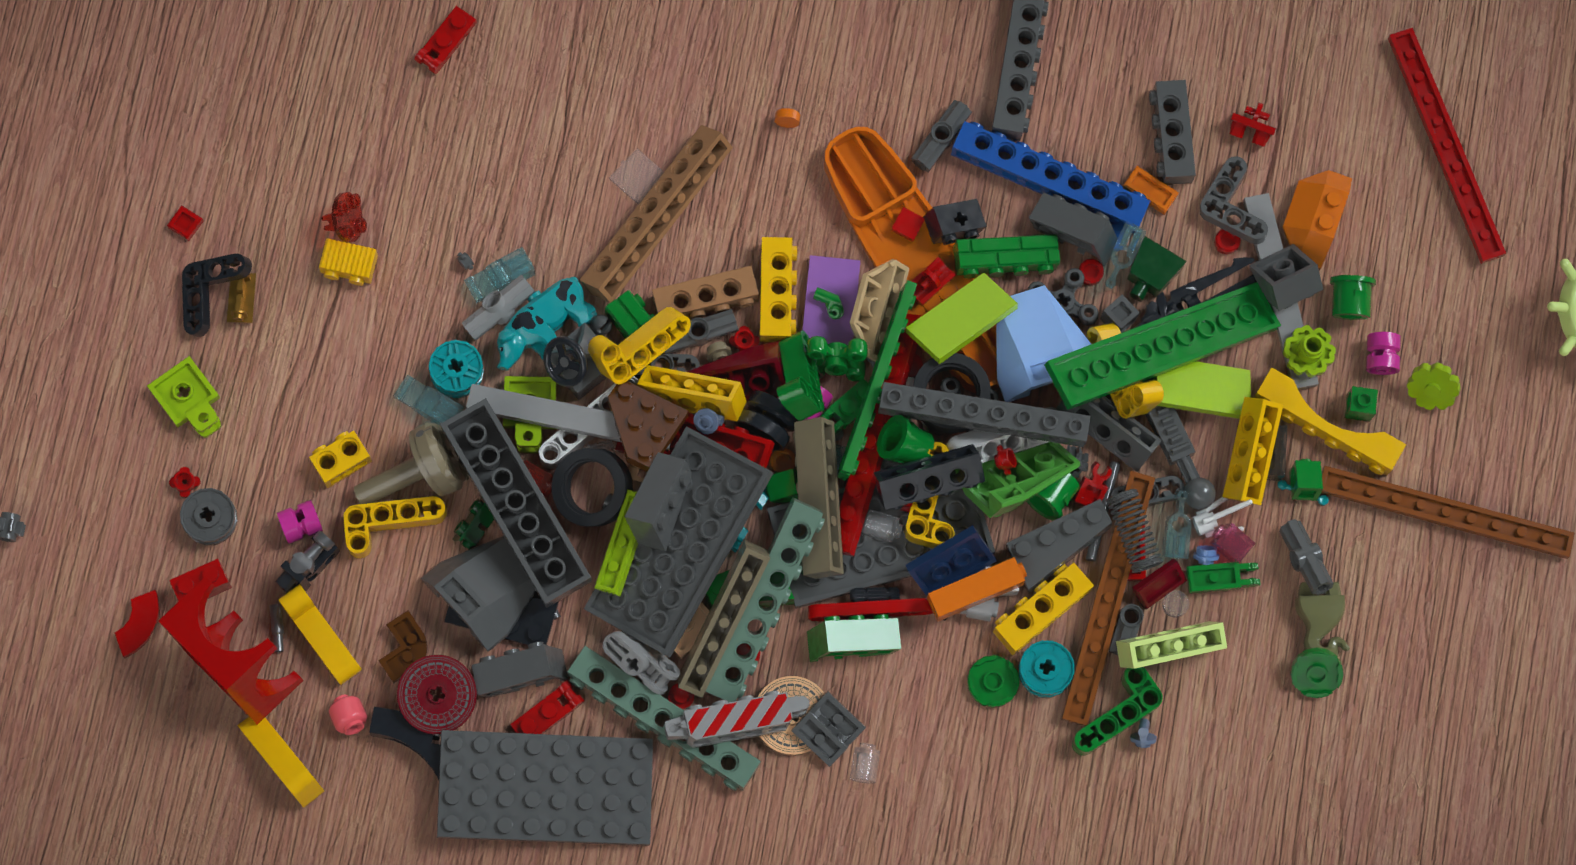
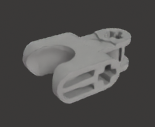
M624 631L613 632L607 635L603 641L604 652L625 673L631 676L638 675L643 680V683L656 694H664L668 689L667 684L670 680H676L680 676L679 668L664 654Z

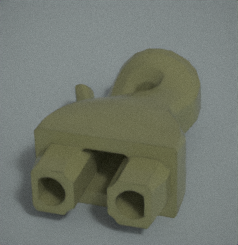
M1302 582L1299 585L1298 597L1295 599V608L1306 627L1303 643L1304 651L1311 648H1323L1333 652L1337 657L1338 647H1341L1343 651H1349V646L1341 637L1330 638L1326 647L1320 645L1321 639L1340 622L1345 611V595H1341L1339 582H1333L1334 584L1331 589L1324 593V595L1318 596L1311 593L1306 582Z

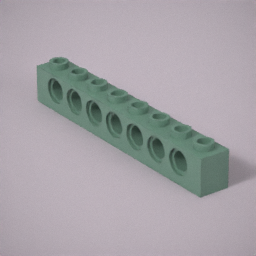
M792 497L769 546L770 560L705 692L728 702H734L737 698L743 697L747 687L744 682L748 674L753 675L758 661L755 660L759 651L763 652L769 641V637L766 635L770 627L775 628L779 620L780 614L777 613L781 603H787L791 594V590L788 588L792 580L796 581L802 571V566H800L803 556L808 557L814 544L811 542V539L815 532H820L825 519L822 518L823 512ZM797 524L806 526L805 534L800 537L792 534V529ZM792 548L795 550V555L791 560H783L781 558V553L784 549ZM774 572H781L784 574V579L779 584H773L770 582V576ZM763 596L773 598L772 604L767 608L759 606V600ZM751 620H760L762 625L758 631L753 632L747 628ZM742 643H747L751 646L749 653L746 655H740L736 652L737 647ZM730 667H736L740 670L739 675L734 679L725 676L726 670Z
M584 646L567 671L568 676L571 678L569 682L581 690L584 687L593 692L591 696L602 704L607 701L614 706L613 711L625 719L629 716L636 720L635 725L646 733L651 730L658 735L657 740L669 748L671 745L675 746L680 750L679 754L690 762L695 759L702 764L701 769L713 777L715 774L719 775L724 779L723 783L734 791L738 788L743 791L761 764L760 760L731 741L712 744L714 752L709 756H704L699 752V747L692 748L686 741L679 739L667 740L664 727H660L655 723L656 717L664 714L672 720L682 716L684 710L661 695L654 693L646 685L586 646ZM599 671L603 673V681L600 683L591 682L589 677L593 672ZM615 686H622L626 689V694L621 698H616L611 694V691ZM643 700L648 704V708L644 712H637L634 710L633 705L636 701ZM732 758L736 762L735 768L732 770L723 769L721 766L722 760Z

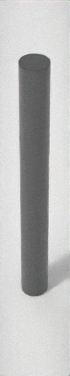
M1111 461L1109 465L1112 469V474L1105 480V484L1109 488L1102 500L1107 513L1109 505L1106 500L1111 497V493L1114 490L1120 463ZM1102 535L1089 545L1086 560L1096 561Z

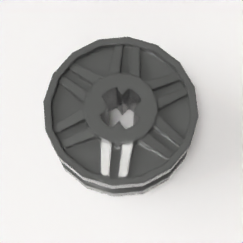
M204 488L191 493L185 499L180 510V521L185 532L195 542L206 546L218 545L226 541L234 533L238 522L237 510L230 498L222 491ZM207 512L215 515L212 516V521L207 522L204 518Z

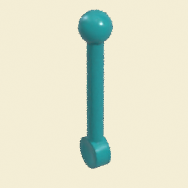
M1285 480L1278 481L1277 486L1280 490L1287 489L1291 491V486ZM1321 495L1317 501L1319 505L1325 506L1328 504L1329 498L1326 495Z

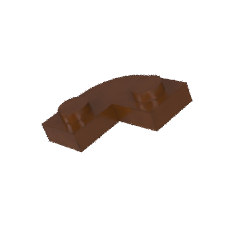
M409 610L386 624L400 646L378 660L393 684L400 680L404 671L413 662L427 655L428 645L426 637Z

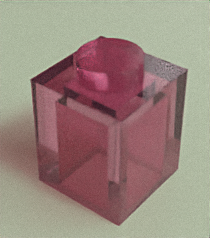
M1233 523L1218 526L1212 534L1214 539L1209 543L1216 547L1217 551L1230 562L1240 563L1255 545V542Z

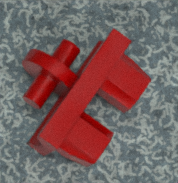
M1258 102L1256 109L1249 106L1245 108L1244 113L1252 115V119L1234 112L1232 113L1229 134L1242 139L1246 127L1256 129L1251 142L1264 147L1270 135H1274L1276 128L1257 121L1258 118L1268 121L1270 114L1261 111L1263 104Z
M939 257L911 281L917 283L914 296H916V301L921 306H924L956 276Z

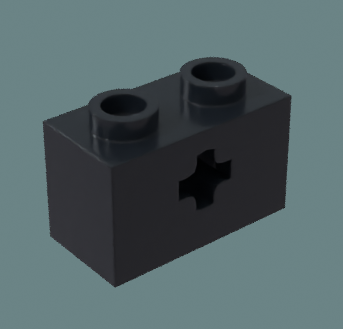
M977 199L935 206L923 216L933 244L943 243V245H950L958 239H976L980 236L979 233L987 227Z

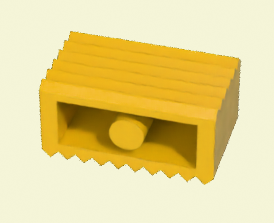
M326 238L319 264L320 272L324 274L325 278L331 280H338L341 277L349 279V283L363 286L364 283L371 284L378 259L377 250Z

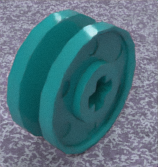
M460 340L444 342L435 349L430 357L429 370L431 381L435 388L445 396L453 398L466 397L470 393L472 384L480 385L482 383L484 369L481 355L468 342ZM457 365L461 371L456 373L452 367Z
M1042 640L1032 644L1024 652L1019 664V678L1023 687L1030 694L1040 698H1052L1060 695L1068 688L1074 675V660L1071 653L1062 644L1055 641ZM1045 664L1050 665L1049 669H1053L1048 675L1043 674V669H1040Z

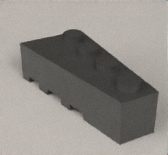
M1101 499L1007 542L1006 547L1011 558L1015 557L1017 563L1021 562L1026 570L1027 577L1024 578V585L1028 594L1043 581L1050 578L1062 565L1067 564L1079 552L1112 527V521Z

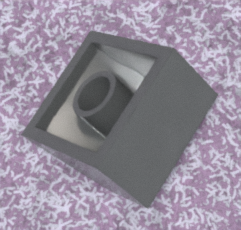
M1294 244L1249 265L1267 301L1279 311L1289 308L1292 304L1312 297L1315 293L1324 290L1318 265Z

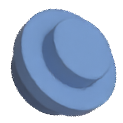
M1201 545L1196 547L1193 558L1198 560L1199 564L1210 565L1214 564V561L1219 560V554L1216 547Z

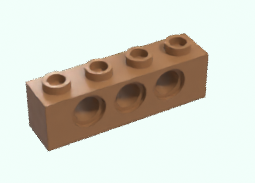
M747 266L652 289V298L657 314L666 307H672L692 320L694 318H703L705 314L712 312L718 314L736 306H740V308L751 307L759 300V292L752 266ZM733 287L738 293L734 296H728L724 293V290ZM704 293H708L713 299L709 302H703L699 297ZM679 299H683L688 302V305L685 308H678L674 303Z

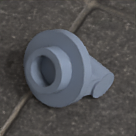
M708 408L699 409L694 416V425L703 434L715 432L718 426H722L724 423V416L716 414Z
M1141 719L1138 732L1130 735V741L1135 743L1137 747L1148 748L1157 741V736L1149 733L1150 722L1148 719Z

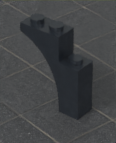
M374 707L369 730L372 737L392 740L410 748L428 763L439 781L440 744H435V740L439 741L441 734H427L415 729L398 710Z

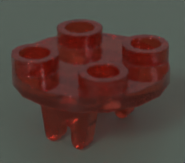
M339 193L334 199L332 213L321 217L322 221L329 222L328 225L324 226V230L335 231L339 239L346 243L356 242L361 233H365L367 230V222L362 215L361 198L357 193Z

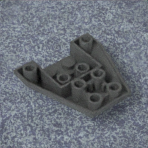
M504 536L441 561L421 578L427 587L438 598L441 596L467 624L471 634L487 652L509 635L536 592Z

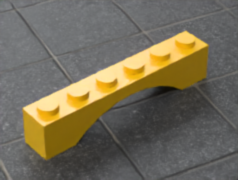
M1272 367L1254 398L1283 404L1281 413L1283 421L1299 425L1304 433L1313 437L1315 435L1320 437L1328 447L1332 449L1339 448L1347 453L1348 458L1355 462L1361 461L1367 464L1369 469L1378 475L1384 474L1387 476L1392 471L1406 446L1405 443L1386 432L1357 433L1339 428L1317 415L1305 402L1298 391L1295 381Z

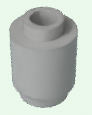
M995 598L962 611L960 614L966 615V618L990 622L991 617H997L999 602H995Z

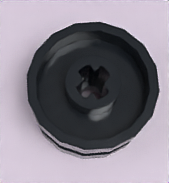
M754 390L747 400L749 409L742 411L735 424L737 427L748 430L751 435L772 440L775 443L773 450L784 451L790 440L787 432L795 431L794 422L799 420L783 406L780 399L766 392Z

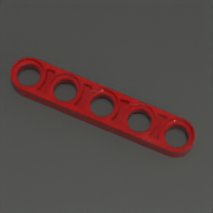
M927 598L827 603L808 606L809 621H824V618L839 616L840 620H849V617L863 615L864 619L882 614H886L888 617L933 614Z

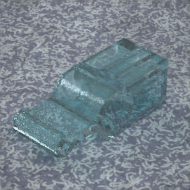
M1128 221L1125 222L1111 254V262L1115 268L1112 275L1106 280V287L1112 289L1116 285V276L1119 270L1127 268L1133 263L1147 232L1146 229ZM1133 230H1134V231H1135L1134 236H1133V238H1132V240H1131V242H1130V244H1129V246H1128V245H1127L1128 240H1129V238H1130V236H1131V234H1132V232H1133ZM1119 250H1126L1127 257L1130 258L1129 261L1120 263L1116 253Z
M523 247L489 264L483 271L468 277L464 282L476 303H479L490 292L503 290L520 275L526 280L535 275V268Z
M409 375L405 377L393 395L395 399L411 407L424 418L439 425L464 411L462 405L437 390L425 386Z
M1178 490L1174 494L1176 509L1175 513L1169 515L1165 522L1162 557L1188 559L1192 525L1190 518L1184 514V503L1188 497L1186 491ZM1178 517L1184 521V527L1179 528V532L1175 531L1172 527V522L1177 521Z

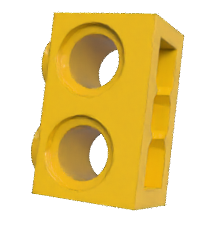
M354 430L350 433L346 431L339 434L334 439L335 442L327 447L322 445L312 452L313 455L309 457L327 488H330L372 462L370 455ZM346 447H357V452L354 455L347 456L344 454ZM326 459L335 461L334 466L330 469H323L321 466Z

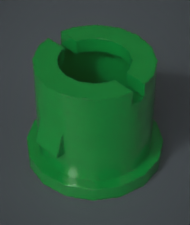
M1338 275L1330 278V284L1333 285L1332 317L1345 320H1365L1371 317L1372 287L1376 285V279L1359 275Z
M895 415L890 418L882 427L877 440V451L880 457L904 464L931 456L928 454V451L934 448L932 434L918 428L913 422H910L909 419L902 415Z
M1069 473L1028 500L1027 503L1046 519L1051 521L1057 520L1063 516L1062 510L1065 506H1068L1069 501L1080 489L1079 483Z

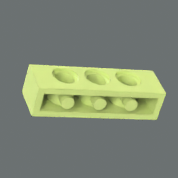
M1212 621L1116 641L1120 667L1131 669L1227 648L1223 622Z

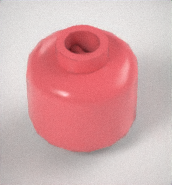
M346 694L340 695L334 699V703L329 708V716L339 733L354 735L364 728V724L367 721V713L358 697Z

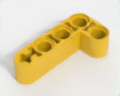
M666 307L618 345L603 335L593 337L589 342L588 351L602 375L615 384H623L684 337L690 330L691 322L687 316L675 308Z
M1114 323L1099 325L1088 329L1087 339L1091 344L1118 335L1121 331ZM1153 380L1144 383L1142 381L1110 395L1119 415L1126 419L1149 413L1162 402L1164 391L1162 385L1158 381Z
M934 442L933 450L929 449L928 454L933 456L935 452L943 453L949 450L945 444ZM938 495L927 500L930 504L928 510H921L916 502L912 503L904 532L908 541L933 549L943 543L937 540L935 533L938 531L946 532L949 539L954 537L955 532L950 524L932 519ZM919 524L923 527L924 532L920 535H915L911 532L910 526Z
M430 496L349 506L344 512L346 545L350 554L355 558H364L369 555L372 548L370 532L442 523L447 517L444 501L439 497ZM432 506H437V515H432ZM419 507H423L424 517H421ZM407 508H412L415 510V515L412 518L406 519L402 517V512ZM381 511L389 513L388 519L383 522L376 520V515ZM354 514L363 515V520L359 524L350 523V518ZM363 539L366 541L362 549L355 550L352 548L355 540Z
M300 584L278 599L281 606L340 686L362 670Z
M248 716L237 725L303 808L324 792L316 779L266 718L257 725Z

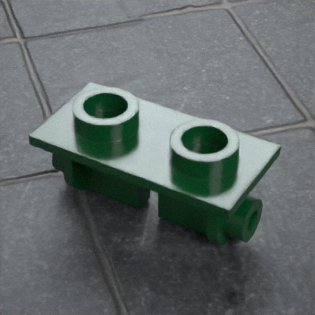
M482 497L472 503L469 508V512H471L466 520H461L454 529L456 534L452 540H463L461 545L468 550L475 547L485 533L478 525L481 523L488 528L494 520Z

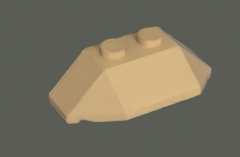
M894 259L863 274L850 320L851 330L855 338L863 339L867 342V358L876 362L900 290L906 283L910 269Z

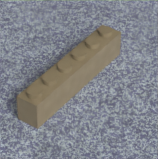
M818 417L794 422L793 440L796 445L795 466L798 479L796 490L799 500L823 512L822 518L825 519L820 532H815L811 539V542L814 544L808 557L803 556L801 560L803 575L815 579L842 575L844 571L834 421ZM800 524L801 532L799 537L806 532V526Z
M744 540L680 671V676L677 678L678 688L701 698L703 697L770 560L767 549Z

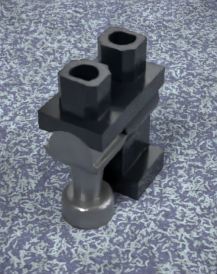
M320 530L311 538L314 544L304 553L297 552L293 554L290 563L285 560L281 565L284 572L275 582L286 593L299 584L307 591L311 586L309 582L313 581L340 552L335 543Z

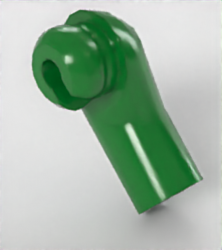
M817 287L813 299L825 303L828 316L831 319H840L844 314L840 297L837 294Z

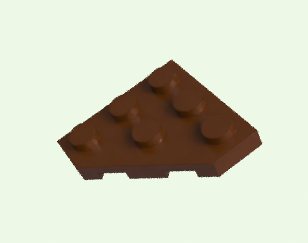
M628 381L623 384H616L608 396L610 411H612L627 462L648 472L657 453H664L688 418L689 411Z

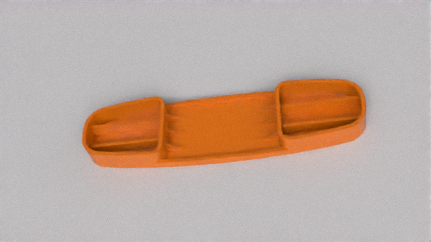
M854 127L831 140L825 150L824 170L850 225L875 268L891 259L897 260L910 268L907 280L912 281L939 257L956 274L953 254L955 243L950 245H943V243L933 244L925 221L914 242L891 231L903 207L922 217L932 207L917 188V181L913 174L876 131L868 127ZM956 275L924 306H921L915 300L912 310H908L907 314L923 316L975 278L966 279L964 275ZM994 325L956 352L968 356L980 364L986 372L990 387L993 390L999 388L997 382L996 325ZM948 370L966 390L976 393L975 386L967 375L959 371Z

